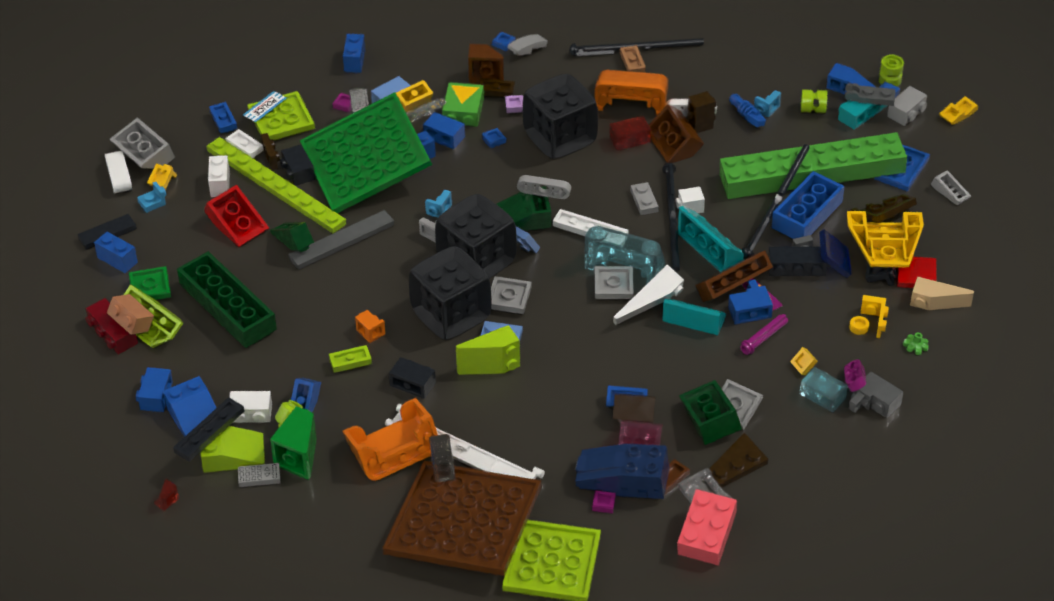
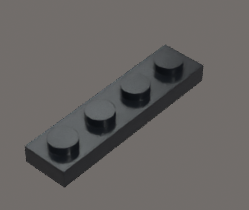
M228 397L173 447L174 453L190 462L245 412L244 406Z

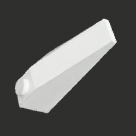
M666 265L614 316L613 323L617 325L664 302V299H670L673 295H679L684 289L682 287L684 279L669 265Z

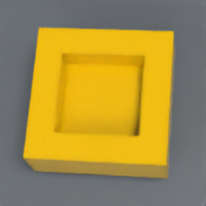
M802 347L790 362L802 375L806 376L818 361L806 348Z

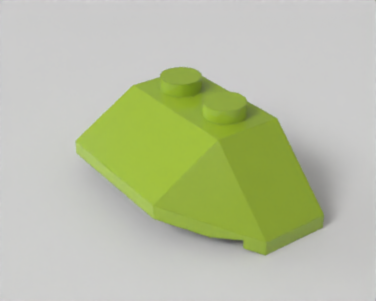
M130 284L124 295L130 294L154 315L149 331L138 333L136 336L152 348L172 340L183 325L182 320L155 299Z

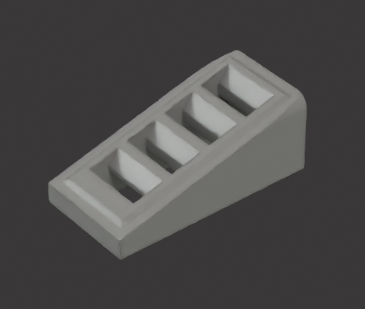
M948 170L934 177L931 183L934 189L956 205L971 198V195Z

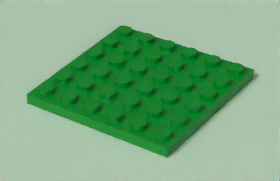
M395 92L300 140L314 166L315 175L332 211L336 213L433 165Z

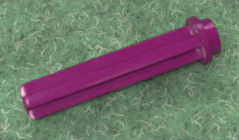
M778 315L751 338L742 341L741 351L746 355L754 353L755 348L788 323L786 315Z

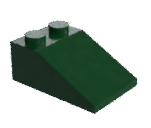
M716 380L679 395L698 435L705 445L742 429L736 409Z

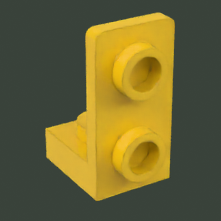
M863 295L860 314L880 316L876 338H880L881 331L885 332L887 320H883V318H887L889 307L885 306L886 298Z

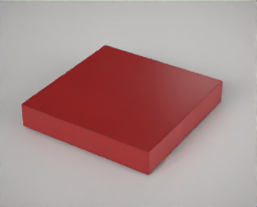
M913 257L909 267H897V287L914 288L917 277L936 281V258Z

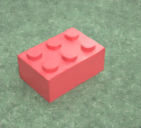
M696 489L678 540V555L719 566L737 512V500Z

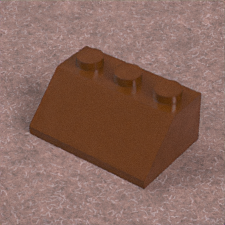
M669 104L644 129L667 163H674L693 157L704 145L683 113Z

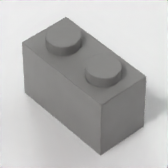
M909 86L895 98L894 106H889L887 117L904 126L907 125L920 112H924L927 107V95Z

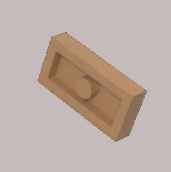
M637 45L620 48V55L628 72H646V67Z

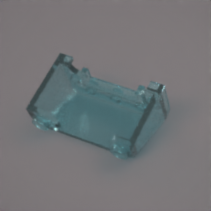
M601 226L591 227L585 235V269L593 271L596 265L602 264V266H606L608 261L641 269V277H646L648 284L666 265L660 244L656 241Z

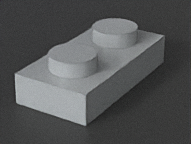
M649 183L631 185L630 191L640 215L658 212L659 206Z

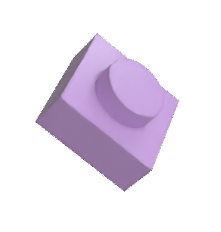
M523 95L505 96L507 113L523 112Z

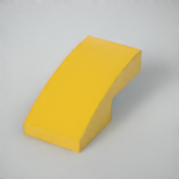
M964 96L955 105L953 103L948 105L939 113V116L953 125L976 112L978 105Z

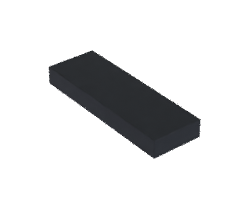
M126 214L77 235L79 241L87 250L94 247V242L106 232L119 237L136 230L137 227L130 215Z

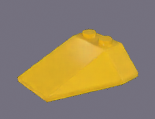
M847 211L848 228L870 267L910 266L924 226L922 212H903L902 223L867 222L866 211Z

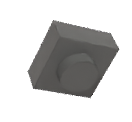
M811 235L793 239L792 247H813V238Z

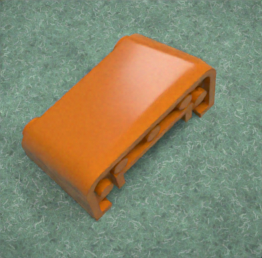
M615 70L601 71L595 85V101L598 110L603 111L607 103L612 105L613 98L647 101V108L652 106L656 111V115H658L666 106L668 78L665 75Z
M416 398L405 402L401 406L400 415L402 420L367 436L359 426H352L343 430L348 445L370 480L382 479L439 451L441 442L433 418Z

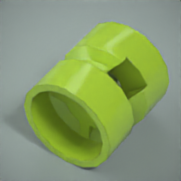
M887 55L882 58L879 74V83L881 85L884 82L897 87L901 84L904 61L901 57Z
M802 89L801 112L811 113L814 110L816 113H826L827 91L817 90L814 93L812 90ZM814 99H818V104H813Z

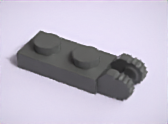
M849 83L845 87L847 91L845 92V98L849 101L894 106L896 89L859 86L857 83Z

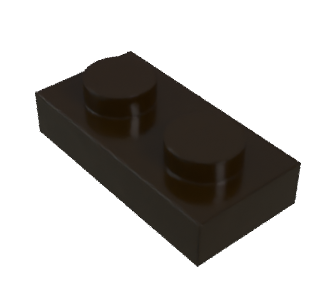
M480 78L479 85H484L485 96L505 98V96H513L515 81Z
M268 133L261 134V142L271 171L278 169L277 162L280 161L278 151H274V140H270Z

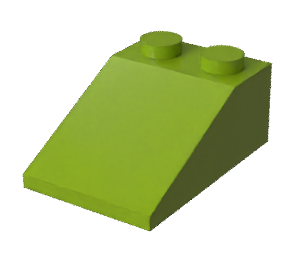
M507 325L456 345L457 373L459 375L503 374L520 367L519 338L511 327Z
M228 426L201 451L204 473L235 470L241 466L265 464L263 433Z

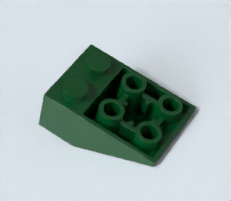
M519 192L496 204L507 212L513 219L516 227L523 231L551 228V207L548 197Z

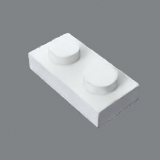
M239 129L226 138L228 143L251 158L264 151L261 143Z

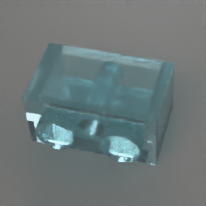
M814 367L801 381L800 394L825 409L834 412L846 399L848 386L844 382Z

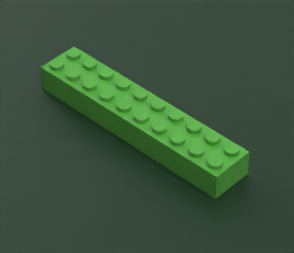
M897 132L809 145L810 149L787 190L796 189L813 171L837 183L906 173L907 155ZM802 147L721 158L720 177L727 199L778 192Z

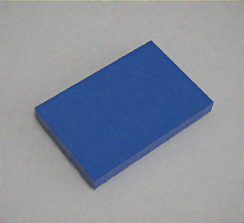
M903 145L907 155L906 173L874 177V179L908 191L928 162L930 154Z

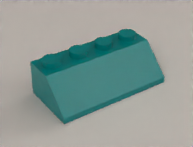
M684 206L679 207L678 235L717 270L721 272L743 260L744 253L741 249L733 245L728 238L724 237L704 217L694 210Z

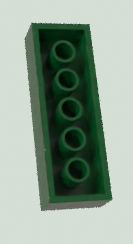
M209 251L177 268L179 284L245 348L277 330L275 313Z

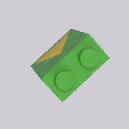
M449 82L442 114L465 125L478 126L484 101V85Z

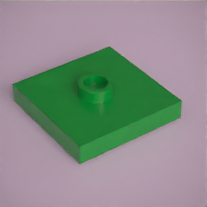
M166 266L129 272L130 284L151 298L158 300L171 297Z

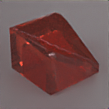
M166 479L160 496L154 504L163 511L168 509L179 499L177 486Z

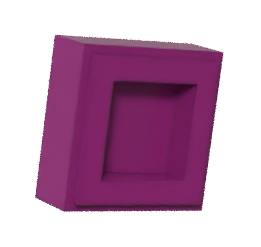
M340 93L333 102V108L349 113L356 103V97Z
M595 490L592 511L613 513L616 493Z

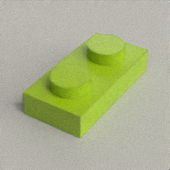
M367 345L329 354V360L334 373L372 364V358Z

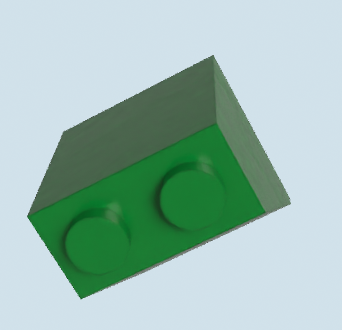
M296 406L270 439L273 463H279L281 469L307 480L311 478L317 441L314 413Z

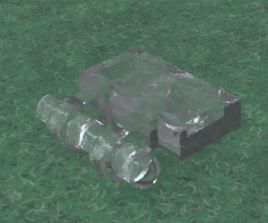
M444 98L434 99L406 112L409 120L411 119L412 122L422 118L421 115L428 116L434 113V110L440 109L446 104V100Z

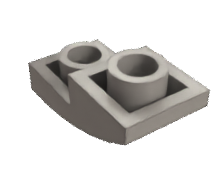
M538 34L528 35L508 44V48L515 55L523 56L524 54H531L532 49L546 47L547 40Z

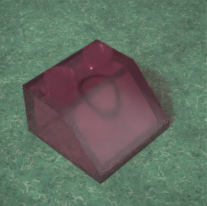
M622 420L619 445H661L663 424Z

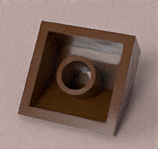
M470 44L468 55L469 84H479L480 78L504 80L503 56L487 44Z

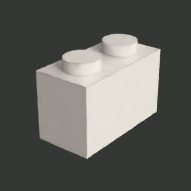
M209 156L208 183L210 196L217 197L229 189L230 170L228 156Z
M230 391V398L243 405L245 410L234 422H270L272 411L270 391Z

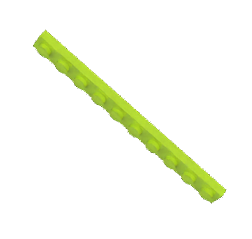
M221 137L207 145L209 153L214 156H228L229 166L332 234L346 225L344 217L332 211Z

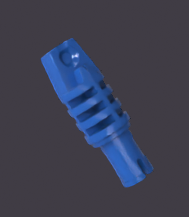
M738 94L730 96L729 102L737 108V112L747 122L756 127L765 126L766 119L749 101L743 100Z

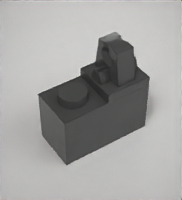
M870 372L866 376V385L854 391L851 395L852 399L849 401L850 406L848 409L855 413L862 407L867 410L872 408L875 412L888 418L901 405L903 391Z

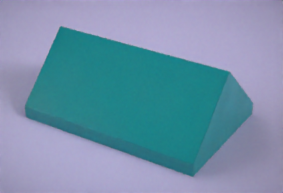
M664 299V322L714 335L719 334L727 313L674 299Z

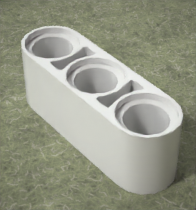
M117 151L104 154L114 194L132 190L123 152Z

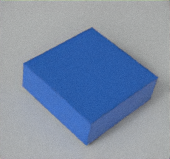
M500 32L492 41V46L507 51L509 49L508 44L515 41L516 37Z
M498 128L482 133V139L490 149L506 143L505 136Z

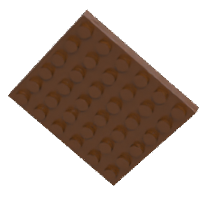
M424 461L383 546V554L505 576L542 487L541 480Z

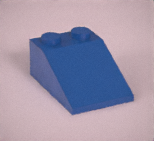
M200 376L163 391L165 406L184 437L216 409L214 401Z

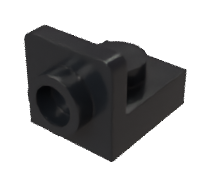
M867 264L865 275L867 282L886 279L889 286L894 285V278L897 277L895 267H870Z

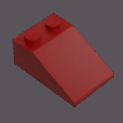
M237 184L206 203L204 212L213 224L238 247H241L269 229V226Z

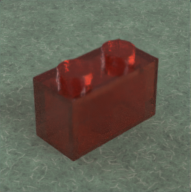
M644 116L610 124V139L617 151L650 143L651 129Z

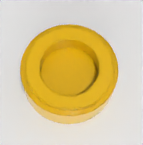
M862 316L853 317L850 320L849 329L854 334L863 335L869 330V321Z

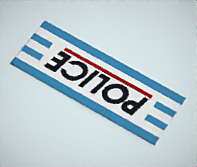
M273 91L243 115L257 122L284 101L286 97Z

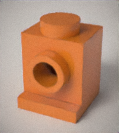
M368 310L355 316L356 330L369 343L385 335V322L383 319L379 320L376 315H373Z

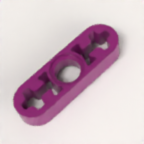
M859 359L849 362L844 367L845 382L849 390L854 392L866 385L865 368Z

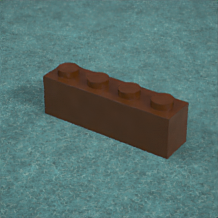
M764 250L753 254L695 286L702 301L706 302L773 268Z

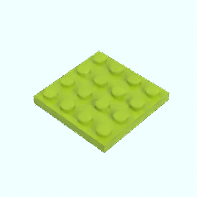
M528 520L506 571L503 591L571 601H588L601 530Z

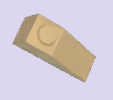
M917 277L912 291L910 306L926 310L971 307L974 291Z

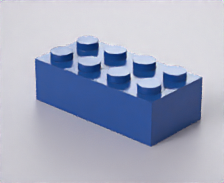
M813 171L773 211L771 228L792 239L812 235L843 202L844 186Z

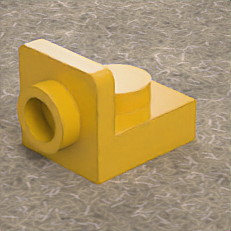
M156 164L147 183L153 186L152 183L157 182L160 187L163 186L166 190L171 177L176 178L177 174L170 165L163 164L162 166Z

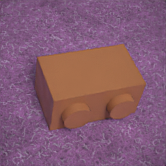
M130 294L112 297L107 314L131 335L148 332L154 315Z

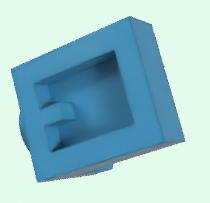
M775 90L766 99L757 96L754 101V107L762 115L770 117L780 107L781 92Z
M157 182L152 183L153 191L137 197L138 203L146 213L166 205V191Z
M444 190L437 197L436 201L427 199L425 201L426 214L439 217L452 206L451 191Z

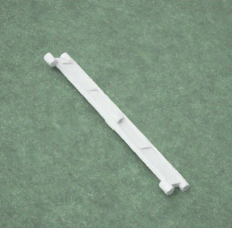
M402 404L397 405L396 411H398V414L393 420L388 418L385 426L402 420L400 415ZM436 428L441 442L439 452L477 470L535 479L536 477L543 478L545 471L534 467L532 472Z

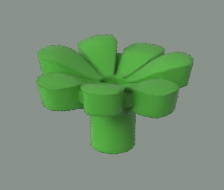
M917 332L915 335L909 334L904 340L903 346L907 347L906 350L908 352L915 350L916 355H921L922 350L928 351V340L922 338V334Z

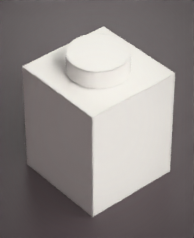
M700 187L678 191V198H676L677 209L684 206L697 213L704 212L705 198Z

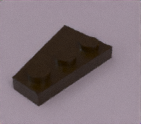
M901 194L884 199L882 204L869 203L866 204L864 209L859 210L855 207L850 209V211H866L867 221L879 223L885 219L895 217L896 214L902 211L909 210L910 207L917 205L915 197Z
M743 433L706 471V477L719 490L767 465L768 458Z

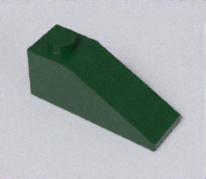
M285 222L270 230L272 235L291 250L303 252L310 248L309 245L314 243L306 222Z

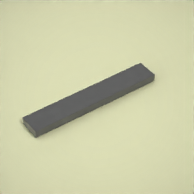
M383 210L309 245V249L303 252L294 251L290 253L289 259L299 270L394 226V220Z

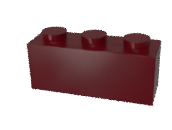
M104 298L85 308L87 313L85 319L90 327L93 326L97 335L105 339L109 349H113L117 354H120L138 344L136 334L131 335L107 314L110 302Z

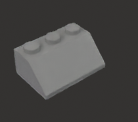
M136 118L110 138L114 145L141 168H154L156 164L163 166V164H168L175 158L169 144L139 118Z

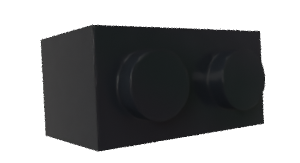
M302 145L281 150L282 158H280V164L282 169H286L288 180H292L295 186L315 180L314 166Z
M402 357L399 358L389 372L390 386L423 399L427 397L436 384L434 369Z

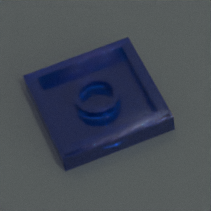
M825 229L820 231L822 260L847 278L852 275L848 247Z

